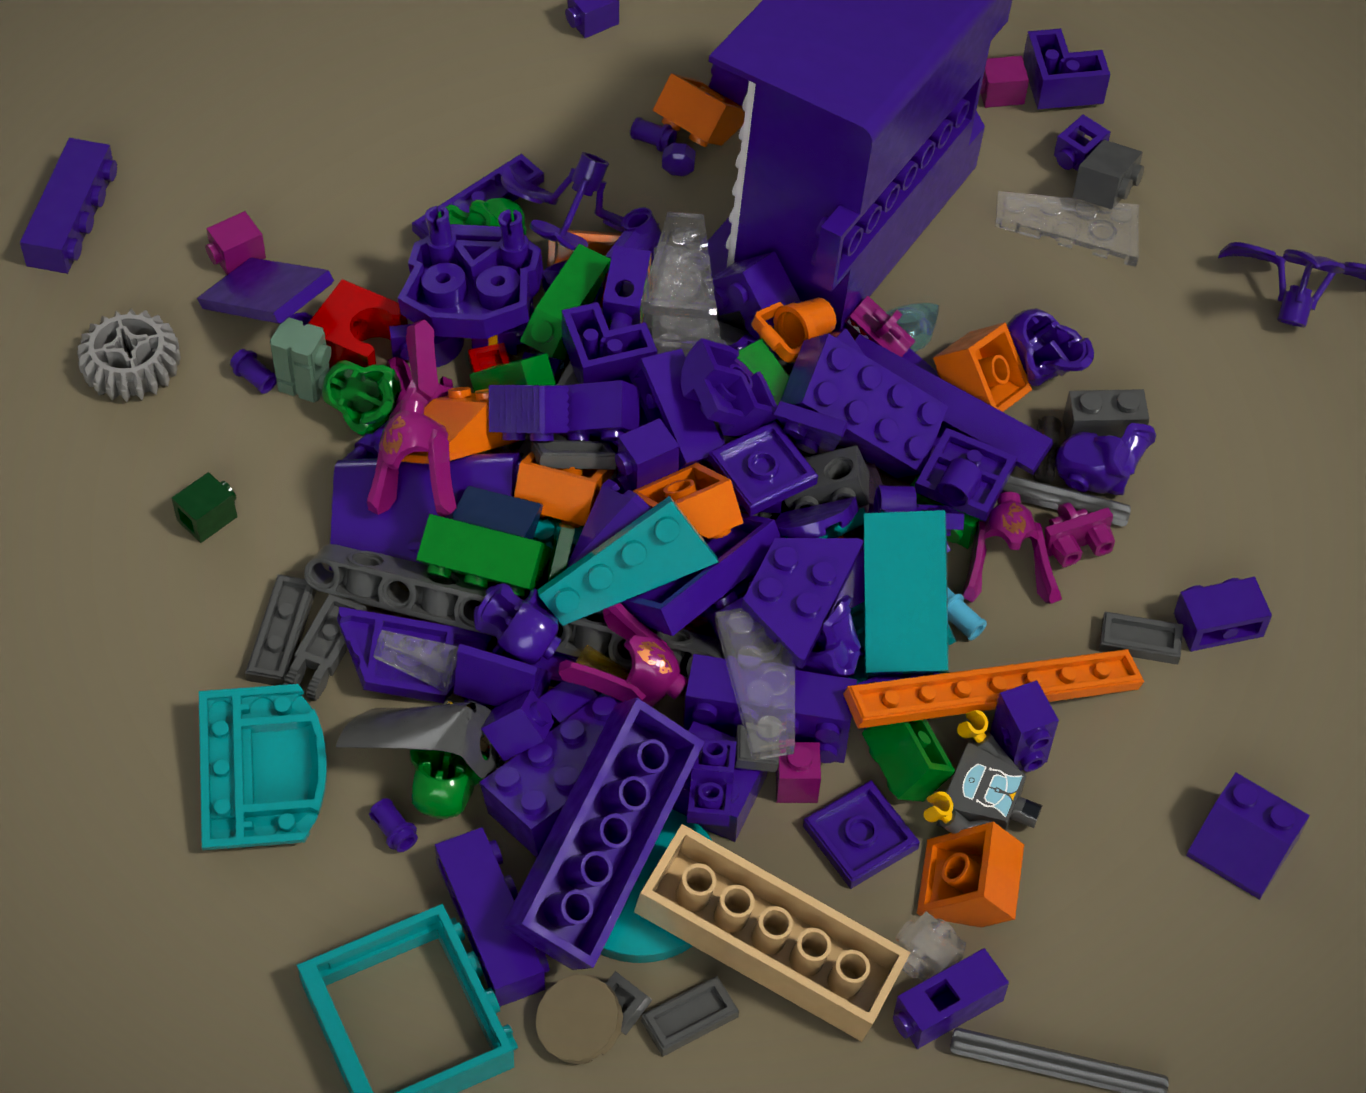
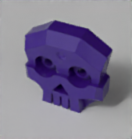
M438 206L429 208L425 213L429 235L414 242L408 261L410 275L398 296L401 315L414 323L425 319L434 329V336L488 339L529 322L531 299L540 289L543 262L541 249L531 242L523 232L522 214L514 210L513 222L511 210L503 211L498 216L500 227L450 224L447 208L441 206V218H439Z

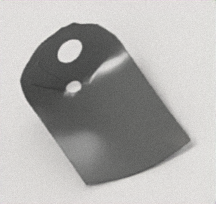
M472 701L425 707L374 708L352 719L343 729L336 744V748H395L450 752L463 757L480 778H486L496 771L500 756L488 739L490 755L488 760L483 758L480 750V738L484 732L481 730V727L491 710Z

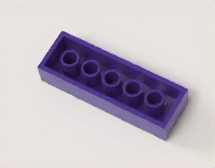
M639 698L615 704L502 927L571 970L594 968L705 742Z

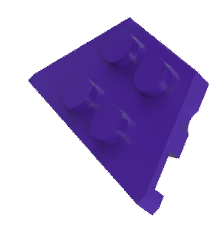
M775 538L743 598L742 609L754 622H758L763 626L765 634L775 644L780 642L793 655L792 662L797 667L803 669L823 629V623L829 617L857 561L864 540L859 538Z
M340 606L337 617L363 690L438 703H445L454 691L459 644L486 651L492 639L491 635L455 626Z

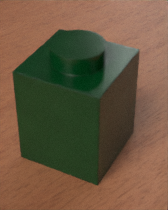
M209 472L172 497L176 520L200 543L237 518L234 502L237 497L234 490L227 482H219Z

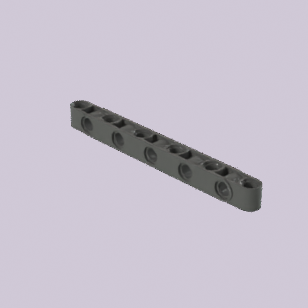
M336 544L324 546L307 563L304 570L307 583L318 591L345 597L358 603L475 632L479 631L475 629L474 610L476 606L472 600L482 602L486 595V590L498 585L489 582L487 588L465 583V576L452 572L450 579L427 573L428 566L425 564ZM322 563L328 564L332 568L333 573L327 571ZM397 581L404 583L409 591L401 589ZM526 592L525 598L520 599L524 601L528 598L530 592ZM603 610L562 626L563 629H558L556 636L561 639V642L555 652L631 670L632 657L629 650L624 646L626 640L608 628ZM646 626L667 643L679 662L680 674L689 679L693 654L724 659L732 658L728 647L721 639L691 632L684 628L674 636H670Z

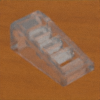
M382 630L378 636L373 657L447 692L456 673L458 647Z

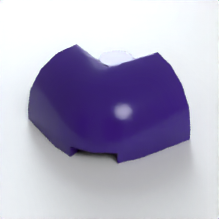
M701 338L687 354L682 367L680 384L683 397L699 401L702 413L707 417V420L718 422L724 436L748 434L777 419L774 416L777 404L761 372L753 374L743 362L737 359L739 357L738 350L728 345Z

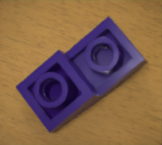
M700 738L705 743L691 770L687 823L729 827L737 741Z

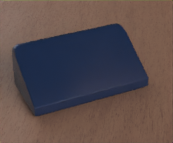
M467 486L457 508L453 512L452 519L533 540L543 505Z

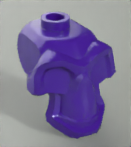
M1037 308L1023 310L1016 314L1007 324L1027 379L1032 386H1040L1058 375L1064 376L1069 371H1082L1093 362L1094 350L1089 338L1082 339L1077 331L1060 325L1052 315Z
M1131 423L1127 426L1122 438L1112 435L1098 436L1096 433L1089 432L1073 434L1065 439L1058 448L1055 461L1058 474L1070 488L1079 492L1089 490L1098 494L1108 492L1114 495H1124L1125 486L1130 475L1135 473L1137 464L1145 450L1155 442L1156 433L1150 425Z
M506 583L498 584L488 588L479 606L475 607V629L481 633L493 635L498 639V644L492 650L493 654L531 665L536 664L542 657L549 660L561 642V639L556 636L559 629L558 619L538 596V590L535 588L530 591L528 598L523 601L513 592L509 585Z
M847 594L835 604L834 611L823 623V630L803 669L797 667L792 662L793 655L785 647L781 657L782 668L845 678L854 674L857 661L865 655V651L861 647L855 631L849 605L851 598Z

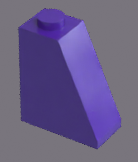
M608 479L603 483L566 569L652 508L638 494L631 490L626 491L624 494L617 492L620 489L618 484Z

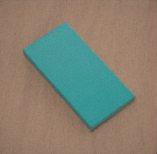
M945 510L864 513L866 674L949 673Z

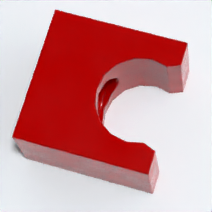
M342 279L308 324L324 328L326 345L332 349L329 368L341 360H347L362 367L376 365L375 349L371 344L362 341L373 337L391 340L389 326L406 325L408 320L401 315L398 302Z

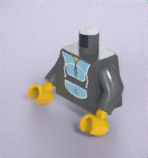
M980 710L966 713V718L972 724L968 721L959 723L957 732L963 738L973 737V744L967 743L947 792L939 791L927 797V801L934 806L924 810L925 820L928 822L937 821V826L945 828L952 834L993 821L1006 831L1011 820L1034 828L1043 805L1021 797L1026 775L1020 771L990 732L986 731L988 728L986 715Z

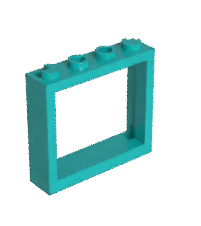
M443 904L297 965L303 990L349 1093H373L326 986L435 939H439L491 1051L395 1093H458L515 1068L514 1050H517L518 1046L513 1037V1031L509 1024L501 1025L496 1013L500 1012L498 1000L492 988L489 987L484 990L478 978L483 975L477 956L473 951L466 953L461 942L465 940L463 928L455 917L449 918Z

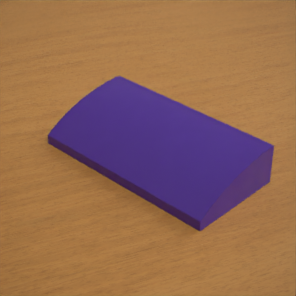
M741 513L744 523L732 528L728 535L718 539H708L701 536L717 556L718 563L620 603L642 624L661 633L674 636L761 566L774 539L782 538L775 520Z

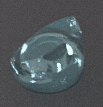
M917 303L897 306L885 311L889 316L896 309L903 314L896 323L915 340V343L910 347L914 352L925 348L931 341L938 317L939 305Z

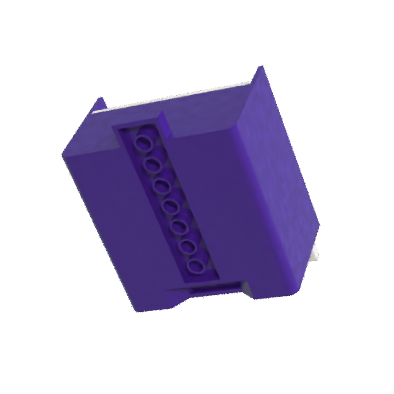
M762 0L709 55L708 62L748 80L749 84L748 93L742 105V109L745 111V118L739 132V139L742 140L741 151L735 164L736 168H738V176L732 190V195L735 196L734 207L727 220L688 262L687 266L689 269H694L704 274L705 277L711 278L735 262L775 251L800 301L804 302L818 297L825 299L833 307L836 314V326L831 333L844 329L847 325L845 320L867 295L870 297L976 168L985 125L976 111L991 40L1008 22L1012 0Z

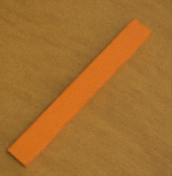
M1125 649L847 686L843 696L857 728L860 729L960 715L974 710H996L1000 692L1036 680L1049 702L1139 690L1145 681L1129 650Z

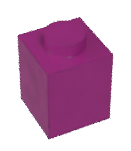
M1022 56L987 59L980 90L985 108L1025 104L1029 78Z
M246 211L206 228L209 244L205 245L206 252L214 265L219 263L227 275L249 258H266L263 235Z
M779 742V765L776 771V803H818L821 784L820 742Z

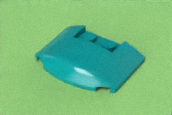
M299 684L199 691L202 850L305 843L309 837V831L320 813L325 795L327 755L319 718L315 709H312L304 697H302L305 693Z

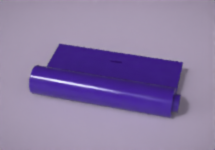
M519 453L473 454L450 461L452 488L456 507L467 486L514 497L519 464L522 461L521 455ZM378 458L338 460L334 468L330 544L361 551L376 552L421 563L416 558L429 514L439 516L436 513L429 464L401 462L399 465L396 501L388 511L377 515L368 510L367 498L372 486ZM453 512L445 516V518L452 519Z

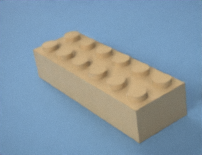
M681 824L642 889L634 913L861 1042L872 1027L911 953Z

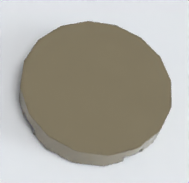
M575 974L560 979L545 992L537 1008L535 1025L539 1040L550 1054L566 1063L586 1064L592 1062L593 1060L591 1059L597 1058L600 1054L604 1055L613 1047L621 1033L623 1012L621 1005L618 1003V998L610 986L591 975Z

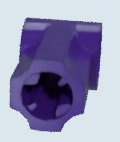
M641 207L630 211L623 217L621 225L624 232L614 245L651 251V255H653L664 246L665 238L652 211L649 208ZM614 245L611 247V249H610V250L608 251V253L605 255L606 257H608V258H610V259H611V257H612V252H613Z

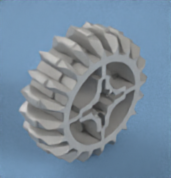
M132 308L128 314L121 315L116 310L114 317L108 319L101 316L100 325L90 324L89 333L81 334V345H78L77 350L78 366L80 372L83 373L85 382L89 387H94L98 395L107 393L111 400L122 395L126 402H128L131 396L137 395L143 400L144 393L149 391L157 395L158 385L168 386L169 377L176 376L177 365L180 364L179 360L181 358L178 338L175 337V333H173L169 323H163L159 315L151 317L147 310L136 315ZM127 351L130 353L131 359H129Z

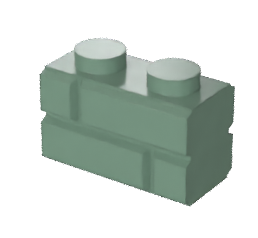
M289 317L278 326L270 339L278 391L292 396L298 394L299 398L315 403L321 397L324 377L330 370L329 360L332 349L326 345L324 328L312 324L304 326L302 321Z

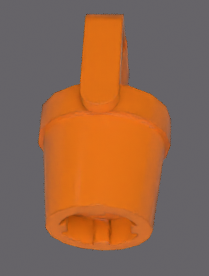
M820 297L800 303L793 302L787 305L778 302L756 312L751 325L763 341L783 361L792 363L796 361L804 340L831 333L835 329L836 314L830 303ZM774 317V329L771 325H768L766 320Z

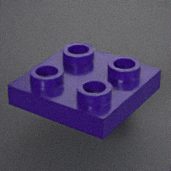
M946 428L915 483L916 493L986 522L1016 466L1017 456Z
M878 485L875 490L874 503H869V513L945 510L946 535L951 536V530H964L965 514L947 505L917 504L914 486Z

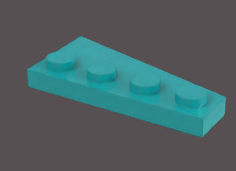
M668 496L539 588L538 596L562 626L716 564L719 561L671 496Z

